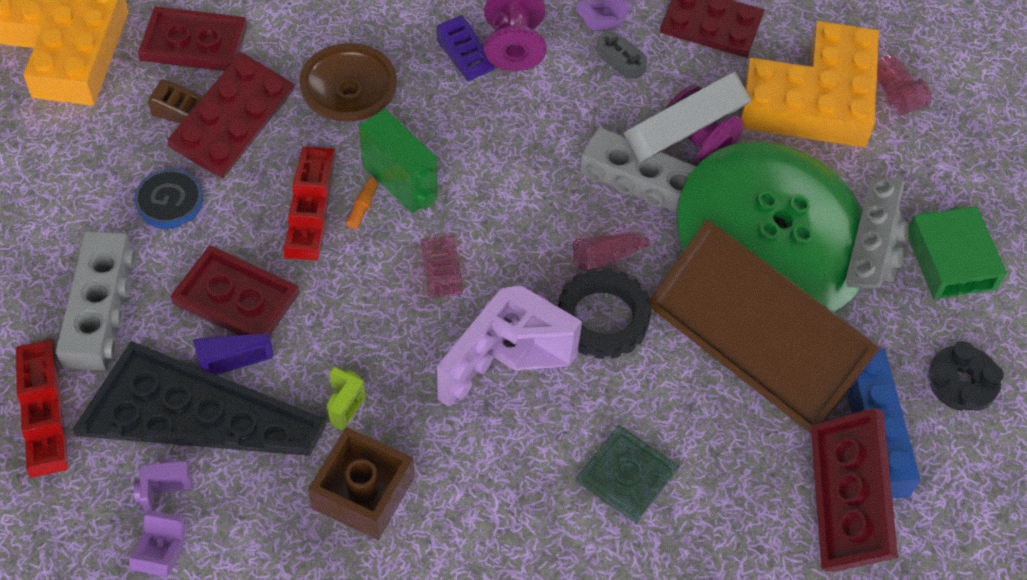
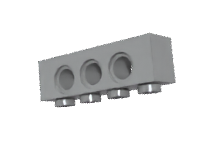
M598 127L582 154L580 173L585 174L593 182L602 181L614 186L622 194H633L645 199L653 207L662 206L676 213L681 189L696 166L662 152L639 163L625 137Z
M87 231L84 233L56 348V354L63 368L106 371L108 360L114 359L116 356L117 340L114 337L115 329L121 328L123 324L124 312L120 306L122 298H128L130 292V279L127 277L129 268L134 269L136 265V249L131 248L127 234Z

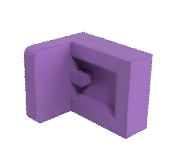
M581 0L576 11L584 19L585 25L592 30L615 29L620 27L631 8V3L628 0Z
M175 459L163 460L159 464L140 465V480L134 481V499L136 503H141L145 514L148 510L154 511V493L192 490V474L188 462H181Z
M148 510L144 516V533L129 557L130 570L168 577L184 545V518Z

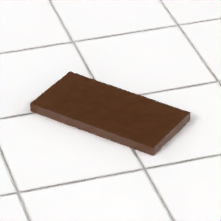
M710 220L704 222L648 302V304H651L652 310L810 433L811 425L825 422L882 348Z

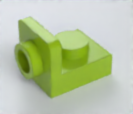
M333 367L329 372L331 387L338 391H335L330 397L327 410L330 424L344 431L366 399L365 385L361 377L350 370L342 371Z

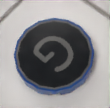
M164 169L150 174L141 181L135 191L134 202L138 214L148 225L159 229H173L180 227L182 223L188 220L190 222L198 215L203 205V192L198 180L190 173L179 169Z

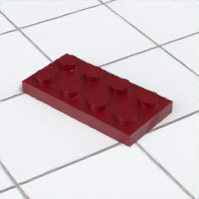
M240 52L168 138L167 146L207 171L224 179L292 93L295 84Z
M875 407L811 425L821 569L835 572L897 559L898 551L884 412Z

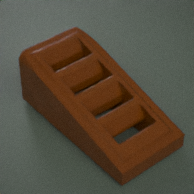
M161 79L151 94L148 104L152 116L181 124L189 114L188 112L192 105L196 106L203 96L176 83ZM178 102H182L180 107L177 108Z

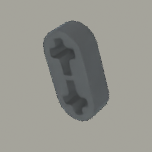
M605 32L598 37L596 47L598 56L626 78L635 79L645 73L647 65L645 54L628 40L615 32Z

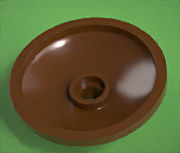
M343 43L329 46L314 54L302 68L299 83L304 101L317 114L336 121H358L376 115L391 102L396 92L397 76L391 61L380 51L362 44Z

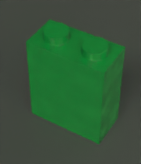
M386 109L359 125L362 165L411 213L420 208L426 209L430 207L438 196L437 157Z
M977 206L968 208L955 207L947 211L934 213L927 211L913 216L909 225L908 239L933 299L998 289L1007 271Z

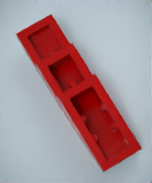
M302 146L292 184L293 198L288 213L289 227L283 247L284 259L319 260L325 229L335 148Z
M53 340L17 346L16 391L21 405V432L25 440L26 470L30 478L69 470L66 432Z

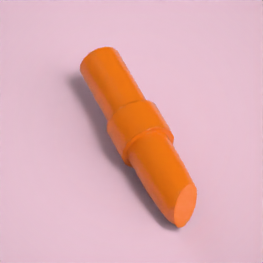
M373 176L367 180L361 192L358 193L353 203L352 211L345 223L346 226L358 229L366 210H369L373 202L372 198L378 187V183Z

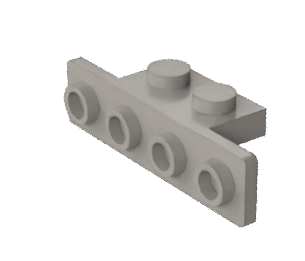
M873 178L870 180L845 280L847 287L879 288L882 280L894 282L897 268L902 267L903 241H907L909 237L908 222L903 221L899 209L904 188L903 178Z

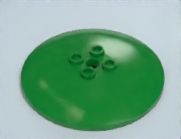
M744 142L713 152L704 158L690 173L681 189L676 208L677 235L683 252L704 222L710 220L833 312L839 311L849 303L860 290V288L847 287L845 280L863 209L847 184L825 164L802 151L785 145L770 142ZM779 217L787 223L788 228H780L773 218Z

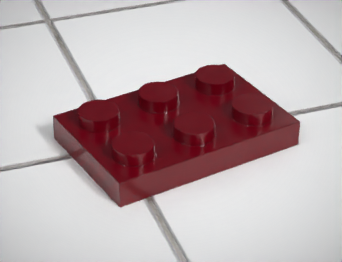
M671 0L661 24L660 33L748 58L765 9L734 0Z
M154 6L138 51L140 61L225 71L240 52L247 29L246 17Z
M209 245L171 294L170 298L172 304L237 335L269 334L270 336L300 292L298 285Z

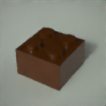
M346 427L308 488L311 508L379 540L414 479V458Z

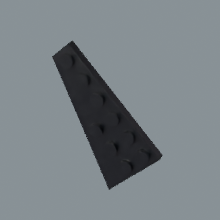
M130 341L72 430L75 436L310 456L326 427V420L283 401Z

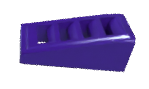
M463 15L437 26V42L467 81L495 70V66L487 60L482 44ZM473 51L472 53L462 57V55ZM480 59V63L468 67V64Z
M269 334L207 337L193 340L201 369L215 375L274 357Z

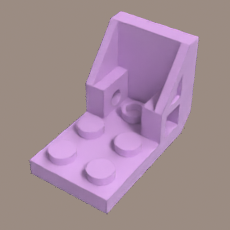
M522 285L501 288L437 365L438 400L450 407L456 398L459 400L464 399L471 389L472 378L477 372L483 374L490 366L493 357L513 370L570 366L578 354L582 321ZM509 340L516 345L509 348L503 342Z

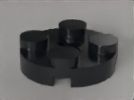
M964 341L939 351L933 358L928 371L931 382L930 387L934 395L946 406L960 411L963 409L980 411L989 407L1000 393L1001 381L1004 378L1003 370L986 353ZM958 372L968 373L973 384L968 381L963 384L959 382L958 378L960 375Z

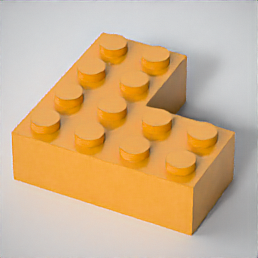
M0 0V44L34 48L23 73L31 98L94 106L129 13L126 0Z
M817 21L810 42L808 66L750 57L743 86L752 101L741 108L740 118L744 124L743 129L866 148L875 123L879 30Z

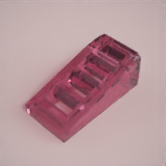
M632 232L576 239L573 241L575 267L586 272L589 269H597L649 246V238Z
M454 235L420 239L428 299L463 295L462 276ZM448 245L449 249L429 251V246ZM450 255V258L431 260L430 258ZM451 265L448 268L432 269L435 266ZM453 274V277L434 279V276Z

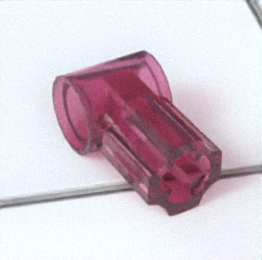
M892 54L882 57L877 63V80L888 93L889 104L894 105L899 111L897 115L901 116L928 106L931 103V92L927 83L921 79L914 80L900 61L893 57Z

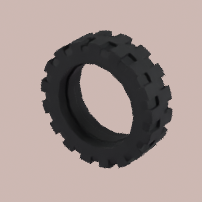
M596 268L587 270L586 274H576L571 283L567 282L564 285L562 294L559 295L558 307L576 317L575 307L577 303L585 296L594 293H609L620 297L629 305L632 311L631 323L624 330L612 334L597 333L582 325L578 352L586 356L587 354L595 355L594 358L604 359V356L617 358L621 357V354L624 352L627 354L632 352L638 343L641 344L644 340L645 334L648 331L652 309L651 304H648L649 296L646 290H641V284L636 279L632 281L628 278L629 275L622 271L616 273L611 268H603V271H597Z

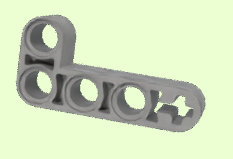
M735 71L637 124L623 134L640 163L713 122L734 113L752 100Z

